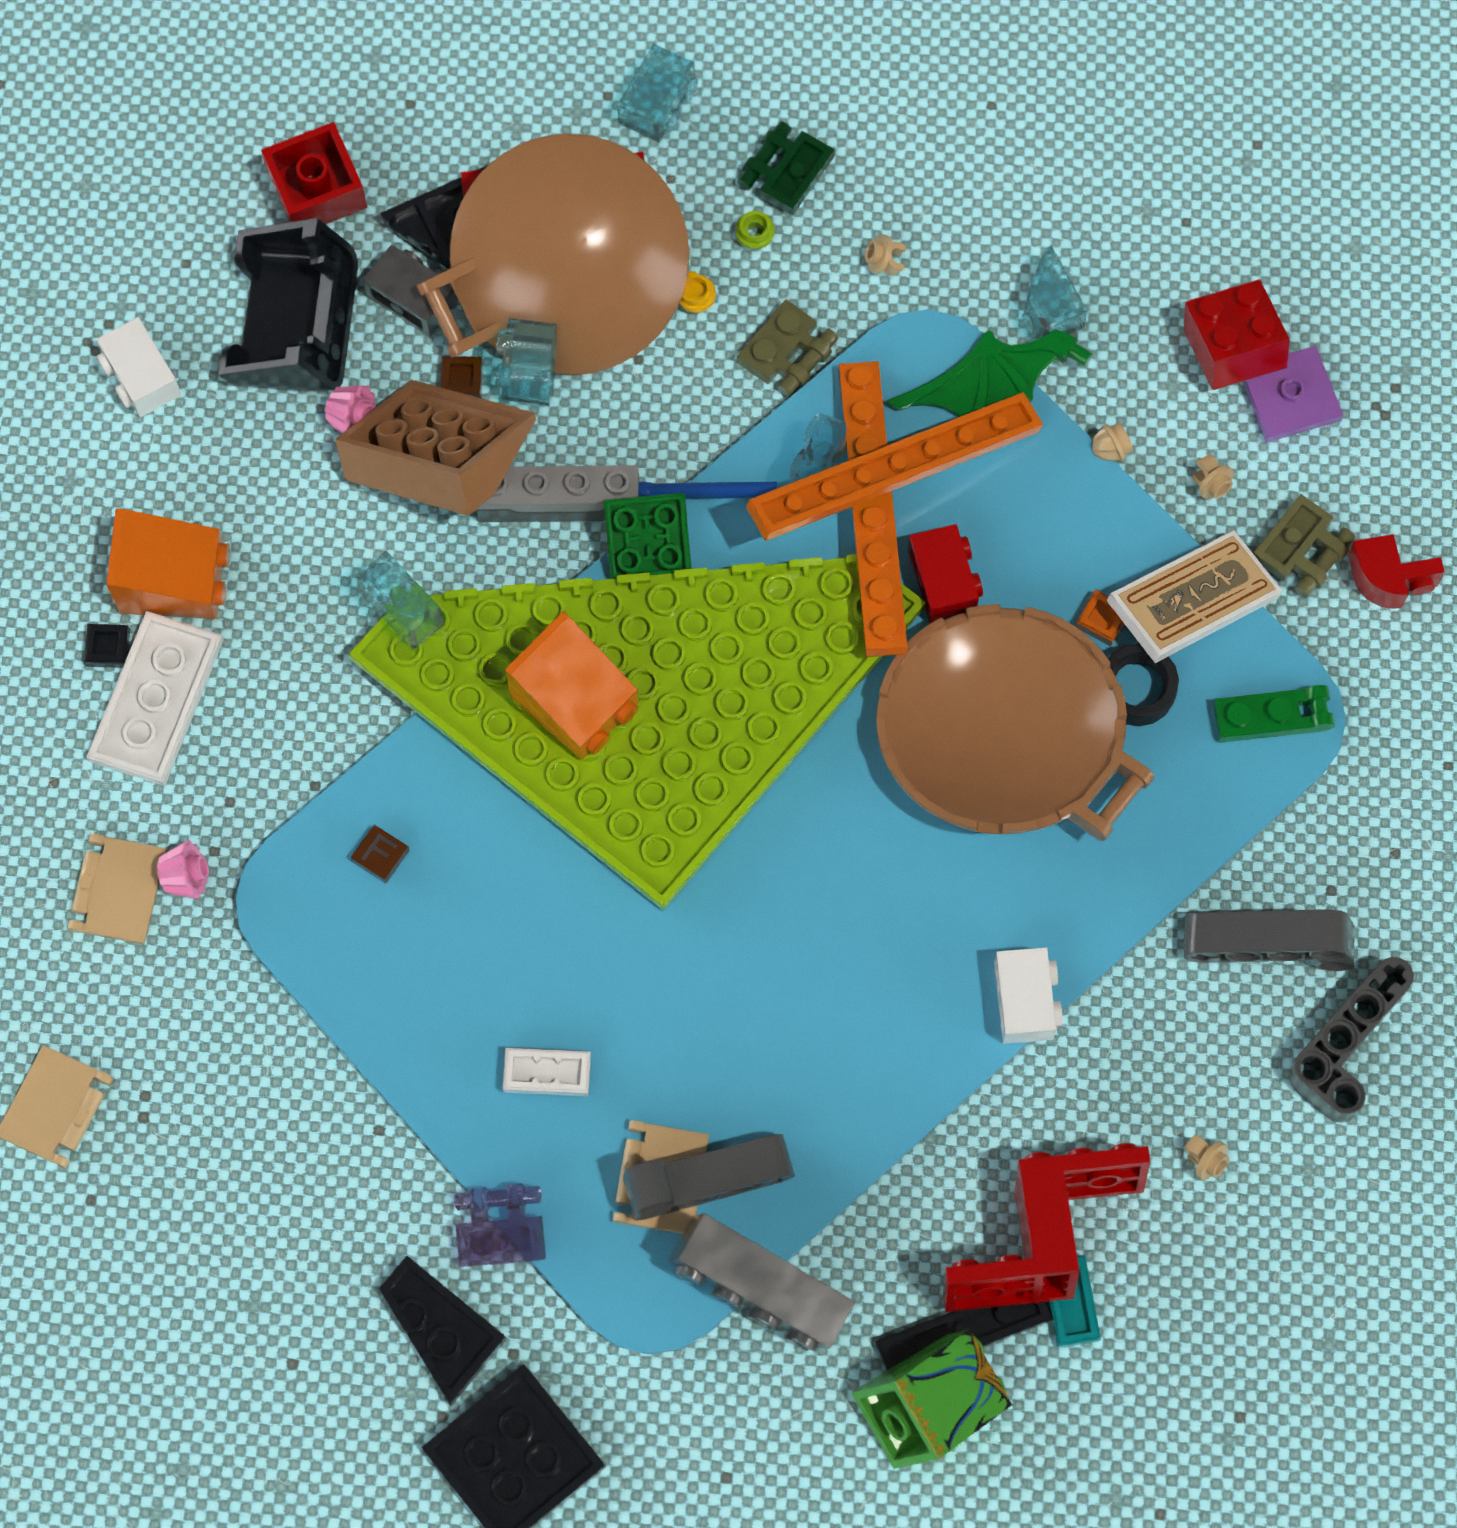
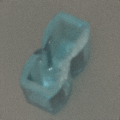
M509 318L506 330H499L496 353L503 354V363H498L495 386L502 388V400L550 406L555 384L557 324Z
M822 413L816 414L811 419L804 434V449L797 454L791 465L789 484L842 463L846 447L847 427L845 421Z

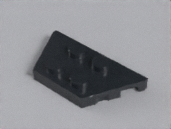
M461 177L380 213L385 226L445 268H451L450 242L452 228L463 200Z

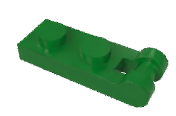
M1315 685L1300 690L1215 699L1213 709L1219 743L1322 732L1334 728L1333 713L1328 712L1327 701L1330 700L1328 686ZM1311 705L1312 715L1301 717L1299 706Z

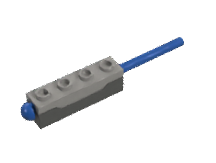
M638 465L510 466L495 494L477 509L479 522L605 521L603 499L685 492V499L754 498L777 489V481L650 483L639 481Z

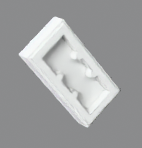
M506 1048L503 1091L504 1093L589 1096L591 1051Z

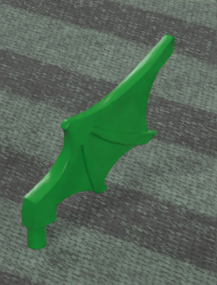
M1058 329L1032 342L1017 345L1005 344L996 339L992 331H986L973 350L956 366L925 385L889 399L887 406L896 411H901L911 406L931 405L947 409L961 417L1024 392L1031 403L1035 383L1049 364L1055 360L1064 363L1070 357L1085 367L1092 358L1093 353L1079 345L1078 339Z

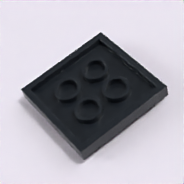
M525 1364L521 1365L421 1447L484 1528H534L606 1468L604 1462Z

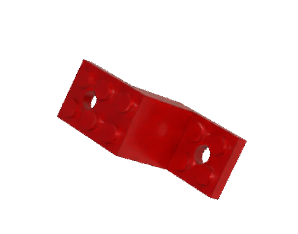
M1122 1143L1113 1146L1111 1150L1094 1151L1092 1148L1083 1147L1073 1149L1065 1155L1051 1156L1048 1152H1035L1027 1155L1025 1159H1019L1014 1190L1024 1259L1019 1255H1006L998 1258L996 1262L981 1264L977 1260L966 1259L955 1262L952 1267H945L943 1289L945 1312L1074 1299L1079 1265L1069 1200L1144 1193L1151 1163L1148 1146L1136 1147L1133 1143Z

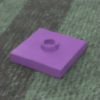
M1317 346L1289 353L1288 365L1285 369L1243 381L1266 443L1340 422L1344 416Z

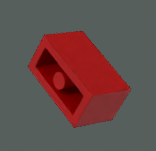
M957 524L909 535L908 553L921 597L926 601L925 610L929 624L940 618L945 620L965 613L966 608L978 606L979 597L983 596L982 583L978 573H971L968 560H972L970 543L967 536L960 537Z

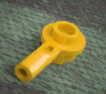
M688 271L687 281L679 304L688 312L701 313L708 310L714 304L716 289L713 282L707 277L698 274L696 271Z

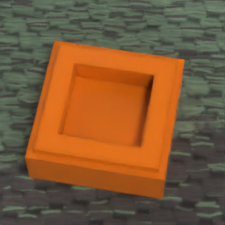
M1095 590L1078 618L1075 627L1111 646L1124 623L1107 602L1109 596Z

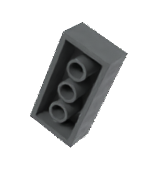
M705 1213L692 1217L668 1259L670 1263L677 1266L673 1272L675 1275L695 1286L697 1284L702 1285L703 1282L714 1288L711 1293L714 1298L730 1307H734V1305L740 1307L742 1304L751 1309L748 1315L750 1319L768 1329H778L780 1326L788 1331L785 1339L806 1351L810 1349L815 1352L817 1348H831L856 1303Z

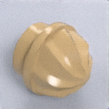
M1118 422L1111 427L1108 424L1102 426V429L1093 438L1092 450L1094 455L1101 460L1121 462L1126 459V454L1133 451V446L1125 429Z

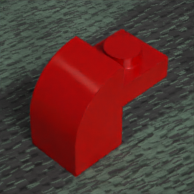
M1394 534L1355 540L1348 553L1356 587L1366 599L1384 608H1402L1409 595L1408 591H1411L1413 595H1421L1433 591L1439 585L1445 573L1441 557L1401 564Z

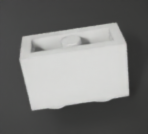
M139 317L96 339L101 350V354L97 355L96 358L105 375L109 377L114 374L120 385L115 387V391L126 409L133 406L141 418L182 396L174 375Z
M1047 947L997 951L994 968L1003 1044L1053 1040L1057 1030L1056 1027L1063 1025L1061 1002L1053 1001L1052 986L1058 985L1056 960L1048 959Z

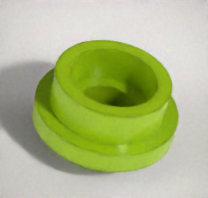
M747 212L737 221L735 228L736 238L742 246L748 249H762L768 246L774 238V223L763 212ZM753 228H757L762 231V233L757 236L750 235L748 232Z

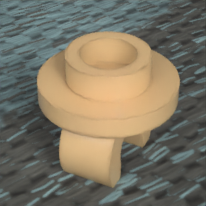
M880 234L875 240H871L865 251V261L868 263L869 271L876 274L884 271L889 275H897L904 270L905 265L895 262L892 255L899 256L906 251V246L900 242H892L891 237L885 234Z
M1210 454L1197 460L1196 464L1201 470L1194 473L1192 478L1199 486V494L1204 499H1218L1224 496L1233 485L1234 471L1228 465L1220 466L1218 461Z
M1194 1134L1184 1146V1149L1189 1152L1187 1158L1197 1165L1196 1176L1201 1180H1207L1210 1177L1217 1178L1228 1165V1146L1222 1141H1217L1210 1146L1202 1138Z

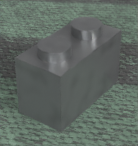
M391 244L363 279L367 297L428 337H431L440 326L426 296L420 295L416 285L443 271L436 270L434 272L423 265L422 260L415 253L407 249L401 251ZM451 283L440 287V291L450 311H452L458 303V299Z

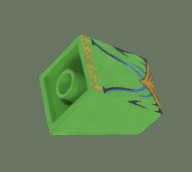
M970 1329L942 1337L851 1392L894 1469L940 1459L1012 1406L1006 1394L1003 1381L994 1373L984 1355L982 1344L973 1336Z

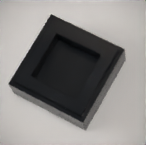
M87 624L84 656L86 667L123 668L129 650V626Z

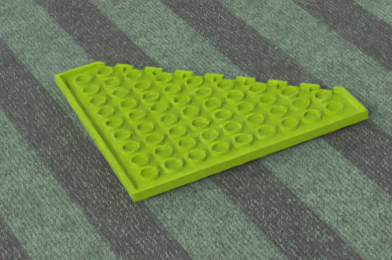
M856 554L846 555V558L827 560L817 557L789 560V563L765 565L764 562L731 565V568L707 570V567L674 570V573L650 575V573L616 575L617 578L592 581V578L560 580L559 584L535 586V583L504 585L501 586L502 589L477 591V588L448 590L444 591V594L420 596L419 593L402 595L349 653L350 660L663 911L883 658V656L866 657ZM901 583L907 630L926 608V601ZM563 611L638 689L639 703L637 706L639 708L634 717L623 726L618 723L608 734L610 738L606 745L594 755L590 752L583 760L578 758L510 697L505 669Z

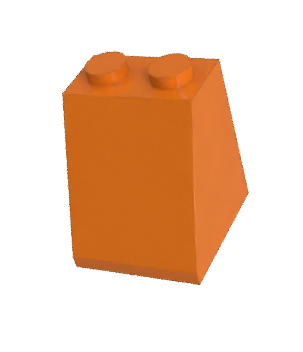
M115 509L106 586L120 614L145 615V612L149 611L161 616L217 619L218 605H224L226 599V583L221 581L222 567L228 568L230 562L229 543H224L220 529L126 509Z
M564 611L505 669L510 697L581 760L590 752L593 755L598 753L606 745L610 738L608 734L618 723L622 726L628 723L639 708L637 706L639 703L638 689Z

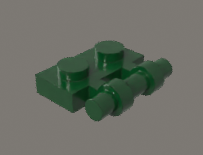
M779 121L774 130L767 131L762 138V147L757 154L747 159L742 167L743 173L737 180V184L744 190L749 191L756 181L764 182L760 189V197L793 216L835 157V149L804 131H801L795 141L792 142L787 139L792 131L791 127L787 123ZM775 154H781L783 158L775 169L768 165Z

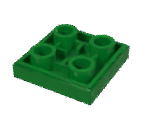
M685 492L603 499L611 579L617 578L616 575L638 573L660 575L674 573V570L692 569Z

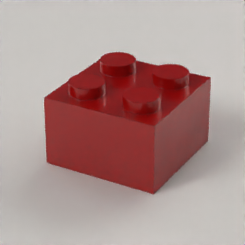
M335 122L261 149L267 173L289 222L318 218L324 224H328L368 208L363 185Z
M1260 279L1185 301L1184 333L1212 391L1287 368L1290 338Z

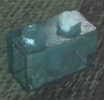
M653 43L617 105L618 124L660 143L666 131L672 132L680 117L679 108L683 101H690L697 89L698 79H695V62Z
M387 550L355 575L360 594L412 650L417 648L444 625L440 606Z

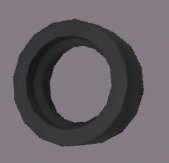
M1140 643L1123 646L1112 653L1108 660L1115 676L1124 666L1138 663L1156 670L1163 683L1162 694L1153 704L1139 707L1126 703V724L1139 727L1154 724L1166 716L1174 704L1179 684L1176 665L1169 656L1154 663Z

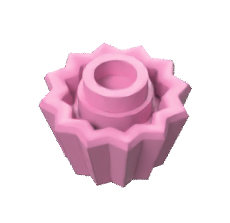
M369 385L336 387L334 392H330V396L326 400V407L324 409L326 412L325 419L328 420L331 426L343 434L376 408L374 403L375 393L371 392Z
M187 840L159 857L157 876L164 892L198 899L201 894L205 893L209 867L206 858L199 852L197 844H192L190 840Z

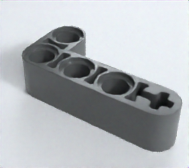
M1340 910L1197 912L1185 915L1184 959L1199 963L1313 961L1317 968L1327 971H1347L1354 968L1355 925L1349 915Z
M1390 957L1380 962L1300 1052L1289 1070L1288 1078L1291 1086L1322 1114L1334 1122L1344 1123L1350 1121L1357 1115L1365 1103L1366 1093L1364 1087L1342 1066L1403 998L1413 983L1414 973L1412 967L1401 958ZM1394 975L1398 981L1392 984L1386 993L1382 995L1378 991L1386 978ZM1355 1004H1368L1373 1009L1374 1018L1365 1019L1360 1017L1356 1013ZM1339 1033L1347 1041V1048L1340 1050L1332 1047L1327 1038L1328 1034ZM1305 1063L1315 1065L1320 1071V1079L1309 1080L1305 1078L1301 1073L1300 1066ZM1343 1091L1349 1094L1353 1100V1107L1346 1109L1338 1106L1333 1098L1334 1092Z
M776 1134L666 1164L660 1159L643 1162L626 1169L623 1175V1182L635 1221L775 1185L795 1177L784 1136L783 1134Z

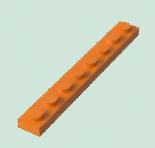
M879 361L839 364L847 461L887 446ZM892 491L852 507L866 657L907 654L908 648Z
M1024 392L749 499L746 509L764 540L767 541L1039 433L1043 423Z

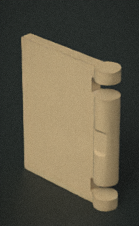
M91 833L88 843L99 847L104 846L103 853L85 852L71 912L87 915L85 923L69 920L67 930L145 945L160 883L157 876V864L159 863V857L167 852V848Z
M43 1045L0 1124V1139L66 1169L70 1161L64 1156L56 1154L59 1146L61 1145L71 1151H76L105 1096L102 1092L91 1088L94 1080L96 1079L110 1086L114 1078L103 1071Z
M629 1121L628 1130L635 1133H645L644 1142L633 1139L626 1140L615 1203L630 1206L623 1182V1175L626 1169L651 1160L660 1159L666 1164L706 1153L709 1134L647 1124L640 1121ZM697 1206L639 1221L634 1220L633 1214L628 1215L614 1212L612 1222L683 1234L692 1217L696 1215Z

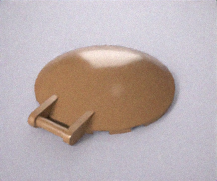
M583 134L547 135L529 140L506 151L478 175L465 194L455 217L450 242L451 268L417 284L416 287L421 296H426L449 343L446 348L451 358L487 341L503 355L531 369L559 375L595 373L612 368L636 356L660 335L671 320L682 298L689 268L687 230L679 205L670 188L661 176L638 155L621 145L595 136ZM451 283L474 330V333L463 337L440 291V287Z
M1000 604L966 608L965 613L945 620L943 618L937 619L924 627L907 642V654L896 655L880 687L876 716L877 736L885 763L893 778L902 790L925 811L940 820L963 829L987 834H1018L1039 830L1067 818L1096 839L1105 841L1113 831L1111 825L1141 788L1146 789L1155 778L1150 769L1122 751L1126 735V703L1122 686L1119 685L1110 667V661L1102 650L1081 630L1045 611L1031 607H1025V610L1000 608ZM1115 772H1117L1127 780L1098 815L1087 807Z

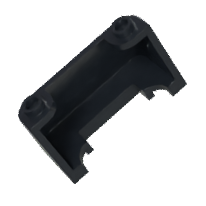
M318 218L238 230L237 243L233 255L234 262L242 273L251 279L242 346L233 344L224 347L218 360V376L230 384L321 392L335 390L336 387H340L345 373L358 274V260L354 248Z

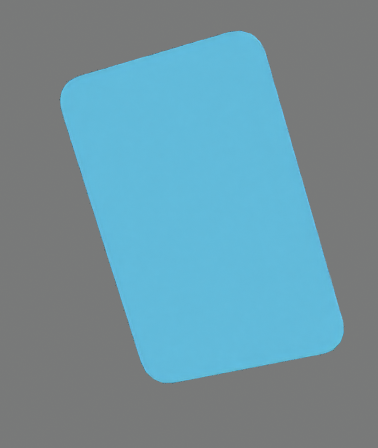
M930 309L896 314L871 328L689 483L777 481V488L846 462L847 453L839 364L879 361L887 445L958 418L959 416L947 409L931 405L911 406L904 410L896 411L887 406V401L925 385L948 372L973 350L984 333L959 316ZM1035 383L1031 405L1043 423L1039 433L892 491L901 583L922 598L908 553L909 535L957 524L960 537L967 536L970 543L972 560H968L971 573H978L982 583L983 596L979 597L978 606L1000 604V608L1025 610V607H1031L1055 615L1075 626L1095 590L1109 596L1110 593L1202 546L1114 460L1107 461L1096 457L1092 450L1093 439ZM752 498L685 499L692 569L707 567V570L731 568V565L764 562L765 565L789 563V560L822 557V560L846 558V555L856 554L852 507L765 541L746 509L749 499ZM608 551L575 579L592 578V581L611 579ZM1264 607L1169 656L1176 665L1179 677L1174 704L1166 716L1154 724L1139 727L1126 724V735L1122 750L1150 769L1155 778L1146 789L1141 788L1111 825L1113 831L1105 841L1096 839L1067 818L1051 826L1025 833L987 834L975 832L940 820L915 803L893 778L885 763L877 736L876 716L879 691L884 676L896 655L883 656L664 911L418 713H415L262 843L245 864L236 892L239 928L261 963L588 1327L615 1347L647 1355L682 1350L713 1331L738 1307L735 1305L730 1307L711 1295L714 1288L703 1282L702 1285L697 1284L695 1286L673 1273L677 1266L670 1263L668 1259L683 1234L612 1222L614 1212L632 1215L630 1206L615 1203L626 1140L633 1139L644 1142L645 1133H635L628 1130L629 1121H640L647 1124L709 1134L706 1153L766 1136L783 1134L795 1177L775 1185L698 1205L696 1215L705 1213L785 1261H790L1029 1043L1003 1044L994 968L997 951L1047 947L1048 959L1056 960L1058 971V985L1052 986L1053 1001L1061 1002L1063 1012L1322 777L1339 753L1342 744L1346 716L1340 690L1323 665ZM925 609L906 630L907 642L929 625ZM1125 624L1111 646L1086 634L1102 650L1107 658L1123 646L1139 643ZM1129 664L1121 668L1116 675L1119 685L1122 686L1125 702L1130 705L1139 707L1151 705L1162 694L1163 683L1160 675L1156 670L1147 665ZM1315 685L1328 686L1330 700L1327 701L1328 712L1333 713L1334 728L1322 732L1219 743L1213 709L1215 699L1300 690ZM1311 705L1299 706L1301 717L1312 715ZM1115 772L1087 808L1099 815L1127 779ZM374 824L409 846L410 850L386 884L351 861V856ZM506 1048L591 1051L589 1096L504 1093L503 1080Z

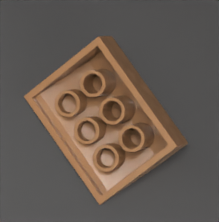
M410 380L335 440L345 480L469 516L495 494L534 425L536 415L534 412Z

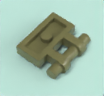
M785 299L737 355V363L767 385L777 374L781 375L785 379L779 384L778 389L785 396L790 397L798 387H803L809 381V373L819 362H825L831 355V347L839 337L833 330L828 328L819 338L811 336L817 328V321ZM799 348L806 352L797 364L789 361Z
M1300 494L1253 554L1265 569L1283 582L1293 570L1300 574L1302 579L1294 589L1300 596L1307 598L1314 588L1319 589L1327 580L1326 573L1336 561L1341 562L1348 554V546L1355 536L1347 528H1342L1336 536L1328 532L1326 529L1334 517ZM1316 544L1322 548L1323 552L1313 563L1304 556Z

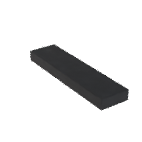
M1045 1302L953 1311L875 1341V1344L887 1371L948 1334L970 1329L973 1336L980 1341L984 1348L1052 1321V1317Z

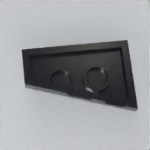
M408 1256L402 1260L379 1288L450 1406H452L507 1340L506 1336Z

